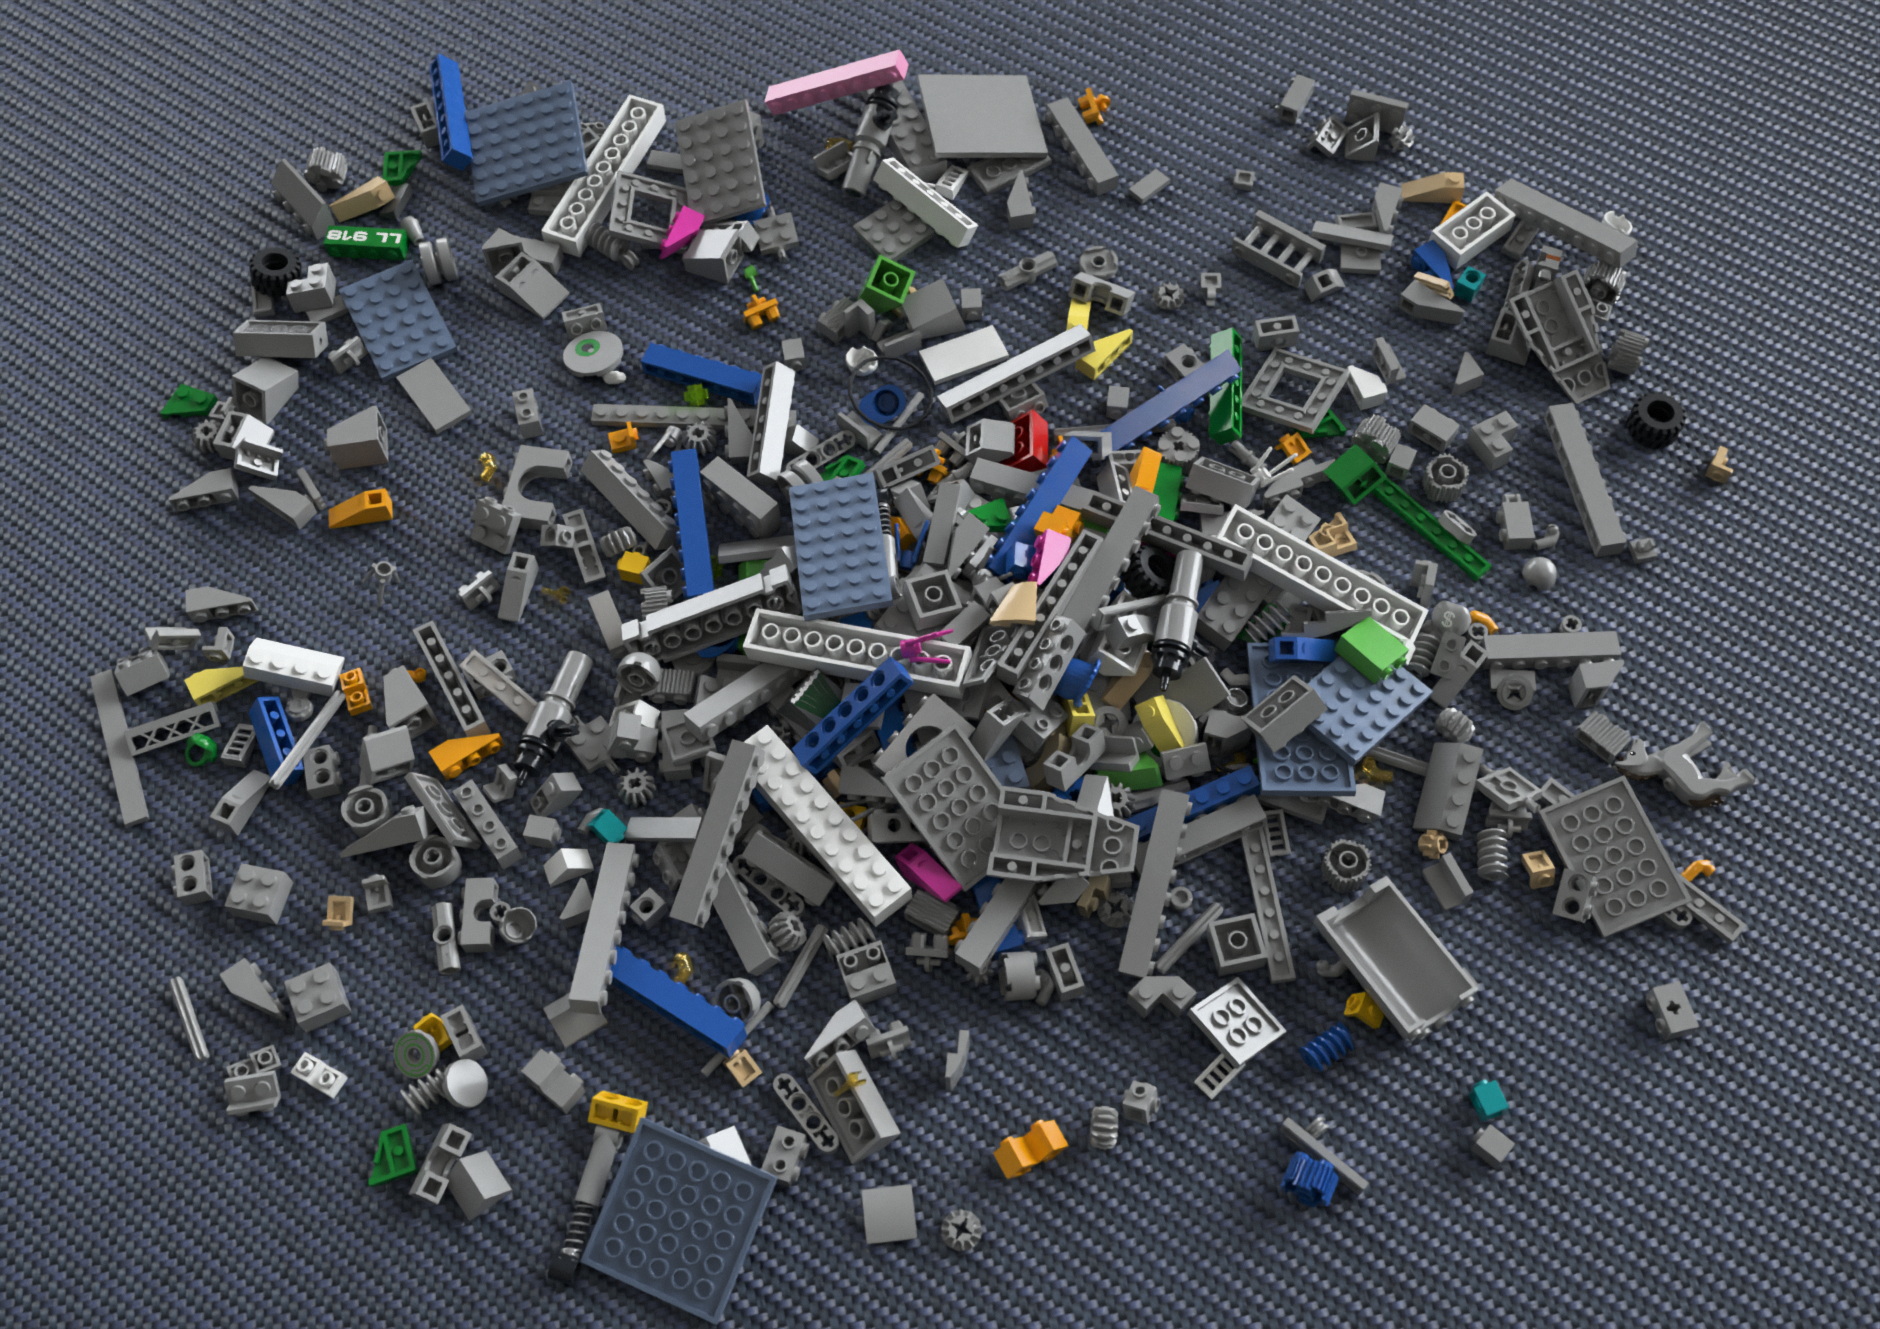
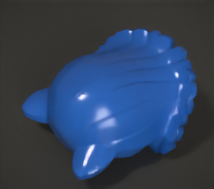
M1072 658L1051 696L1059 695L1063 699L1074 700V706L1076 708L1081 707V698L1086 694L1101 666V660L1097 659L1095 663H1088Z

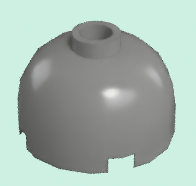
M643 652L630 653L622 659L616 670V681L619 685L632 694L634 691L641 692L640 696L653 694L657 690L662 676L658 661L651 655Z
M739 977L725 980L716 986L715 996L712 997V1006H720L726 1012V1015L731 1018H739L745 1025L757 1016L761 1006L760 992L752 982Z

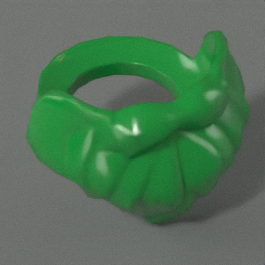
M193 734L187 739L186 761L193 767H201L207 762H214L217 759L216 742L204 734ZM196 744L205 749L202 759L198 762H194L190 758L191 748Z

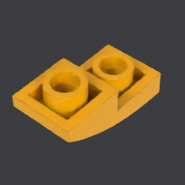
M361 668L340 674L341 687L346 695L347 706L351 716L373 709Z

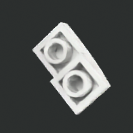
M304 1052L290 1072L333 1099L348 1079L341 1072L329 1067Z

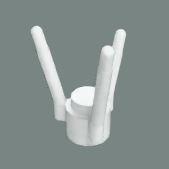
M1269 447L1257 464L1250 469L1252 475L1261 478L1257 489L1265 488L1268 484L1293 472L1294 469L1289 468L1271 477V475L1296 458L1298 454L1294 453L1270 471L1264 467L1260 469V466L1272 451V447Z

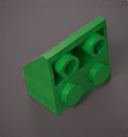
M1356 444L1322 471L1347 503L1352 505L1357 504L1388 478L1375 461Z

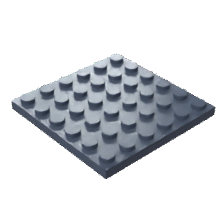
M572 81L464 112L467 119L473 155L471 168L475 197L479 207L588 176Z
M642 1117L638 1122L580 1262L713 1324H719L778 1177Z

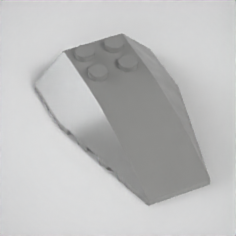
M1578 269L1507 300L1524 339L1574 405L1611 389L1606 363L1602 359V344H1599L1597 334L1599 332L1598 323L1595 324L1594 319L1595 308Z
M1001 786L998 803L999 816L993 852H990L987 876L1028 882H1043L1134 872L1140 826L1112 815H1104L1096 809L1080 806L1072 800L1056 797V794L1050 792Z

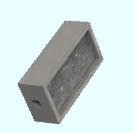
M246 320L233 332L236 356L316 358L329 345L325 322Z

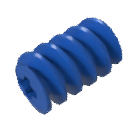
M1338 1022L1337 1027L1331 1026L1329 1032H1322L1321 1037L1316 1036L1314 1038V1042L1309 1041L1306 1047H1300L1299 1053L1310 1068H1316L1322 1072V1062L1329 1067L1331 1066L1330 1057L1336 1062L1339 1060L1337 1052L1342 1056H1346L1345 1047L1350 1051L1354 1050L1353 1039L1345 1025Z

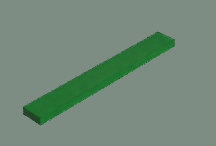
M1389 478L1385 479L1371 491L1372 494L1475 582L1491 570V564L1467 544L1453 536L1432 514Z

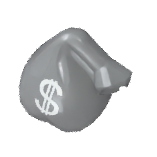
M1443 600L1434 607L1431 613L1432 619L1426 620L1419 631L1436 637L1440 642L1445 631L1461 636L1469 629L1471 624L1469 610L1464 606Z

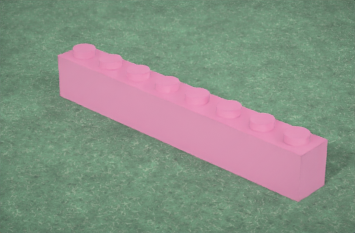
M896 50L769 86L764 102L773 116L904 80L908 63L902 52Z

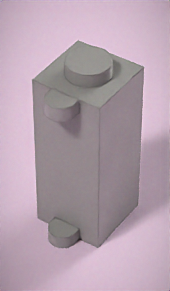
M1297 75L1296 78L1290 80V89L1280 106L1277 105L1274 108V112L1279 114V119L1296 124L1311 98L1315 80L1301 75Z
M967 601L965 603L966 608L941 630L952 628L953 632L934 638V640L965 646L981 632L983 626H987L990 614L984 606L977 604L975 601Z

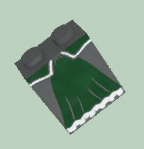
M816 668L800 682L777 711L810 732L841 703L843 691Z

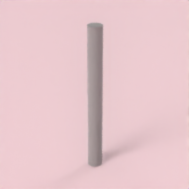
M917 392L892 426L901 427L924 398L921 392ZM888 430L873 449V452L876 455H880L898 431Z
M767 1001L760 1008L757 1016L745 1025L747 1035L774 1008L772 1003ZM718 1052L700 1070L701 1073L708 1077L721 1064L725 1056Z

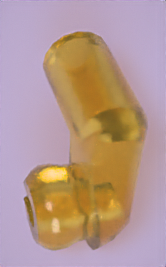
M842 137L828 138L825 148L828 149L841 141H845L848 149L851 151L854 142Z
M484 452L480 455L479 459L485 468L479 477L483 481L488 482L497 469V463L493 454Z
M1366 757L1363 760L1362 770L1371 780L1392 782L1393 771L1379 770L1375 765V759L1372 757Z
M678 952L674 955L673 960L676 962L679 972L673 981L685 984L693 972V966L687 953Z

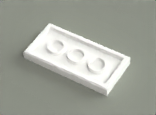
M993 325L919 351V356L934 385L1009 359V354Z

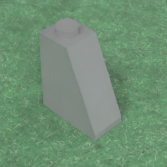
M606 590L589 597L588 601L612 659L626 657L630 653L622 641V622L609 591Z
M1013 696L1008 697L986 711L970 739V743L984 762L996 754L1028 711Z

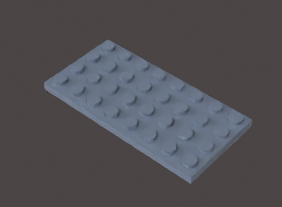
M873 472L789 487L804 620L810 621L894 606Z
M1247 643L1246 653L1252 709L1293 675L1307 684L1331 663H1269L1268 643ZM1335 651V659H1337V658H1338V655H1337V652ZM1306 727L1302 733L1295 735L1282 749L1277 750L1275 753L1267 748L1255 735L1261 796H1355L1356 785L1353 766Z

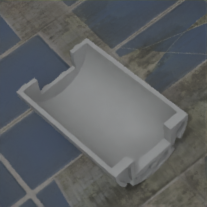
M1387 876L1369 885L1362 897L1337 910L1333 906L1315 917L1313 921L1314 926L1405 1041H1413L1416 1038L1422 1040L1431 1033V1028L1434 1026L1436 1029L1441 1028L1448 1022V1016L1461 1006L1465 1008L1475 1000L1472 996L1479 990L1478 987Z

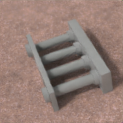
M1258 210L1255 214L1253 231L1244 241L1235 237L1232 246V253L1247 260L1296 288H1299L1303 275L1301 271L1311 260L1320 263L1326 245L1261 210ZM1260 233H1264L1271 238L1262 249L1259 250L1251 246ZM1277 242L1288 246L1277 259L1268 255V252ZM1294 251L1303 254L1304 257L1294 268L1284 263Z

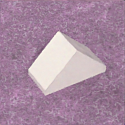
M561 848L543 865L551 887L595 871L587 849Z

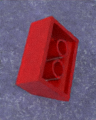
M1032 409L1010 421L1015 425L1014 455L1000 461V464L1031 473L1048 468L1046 466L1048 462V422Z

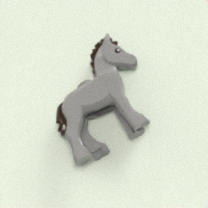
M1704 721L1699 723L1689 738L1648 756L1645 750V742L1640 738H1636L1632 741L1625 756L1618 757L1619 762H1615V765L1612 766V770L1636 782L1642 779L1647 781L1650 778L1653 779L1659 776L1668 791H1672L1683 803L1695 808H1712L1713 805L1720 806V804L1724 803L1721 796H1729L1732 792L1746 789L1756 782L1755 777L1747 769H1743L1736 774L1729 762L1722 765L1720 775L1716 779L1703 778L1691 758L1712 745L1707 739L1712 736L1713 732Z

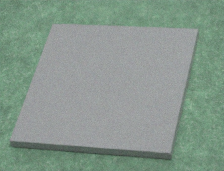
M918 74V87L935 158H1047L1048 151L1027 75Z

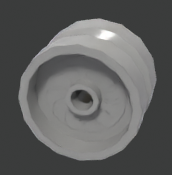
M447 237L436 239L437 252H435L430 241L419 243L422 265L431 286L441 284V270L448 282L459 279Z
M804 459L792 465V471L787 469L777 476L778 486L790 504L789 487L823 481L817 470Z

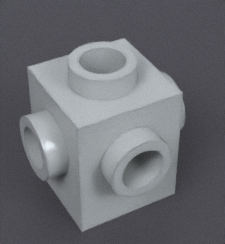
M1133 1081L1130 1089H1126L1123 1095L1122 1104L1125 1119L1148 1125L1153 1113H1157L1160 1106L1157 1088L1149 1083Z

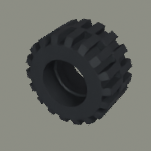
M278 246L274 248L266 247V249H259L258 252L253 254V257H250L251 284L262 295H268V297L277 296V298H281V296L286 297L288 282L302 280L301 261L292 250L288 251L287 248H279Z
M1653 391L1652 394L1649 392L1645 393L1644 396L1641 395L1635 402L1627 418V429L1630 430L1629 434L1635 437L1634 440L1642 442L1643 446L1650 445V448H1656V446L1664 448L1665 445H1671L1678 438L1686 422V409L1684 406H1681L1680 400H1675L1673 395L1668 396L1665 392L1660 394L1658 391ZM1650 417L1657 418L1661 420L1663 423L1657 422Z
M1141 546L1136 554L1133 553L1131 555V562L1127 571H1122L1121 573L1123 576L1121 580L1125 584V588L1137 600L1162 594L1168 595L1175 565L1173 559L1167 555V552L1160 550L1157 546Z

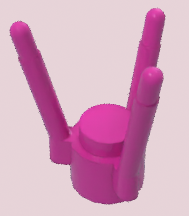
M950 628L915 639L900 641L903 659L909 658L910 663L950 664L951 660L918 657V654L922 653L920 643L952 633L953 629Z

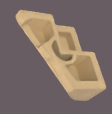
M1340 512L1334 514V519L1329 524L1325 522L1318 531L1313 532L1308 537L1311 546L1331 557L1357 549V542L1349 532L1348 523Z
M1021 582L1012 585L990 618L989 625L1010 627L1011 623L1034 625L1036 622L1037 582Z

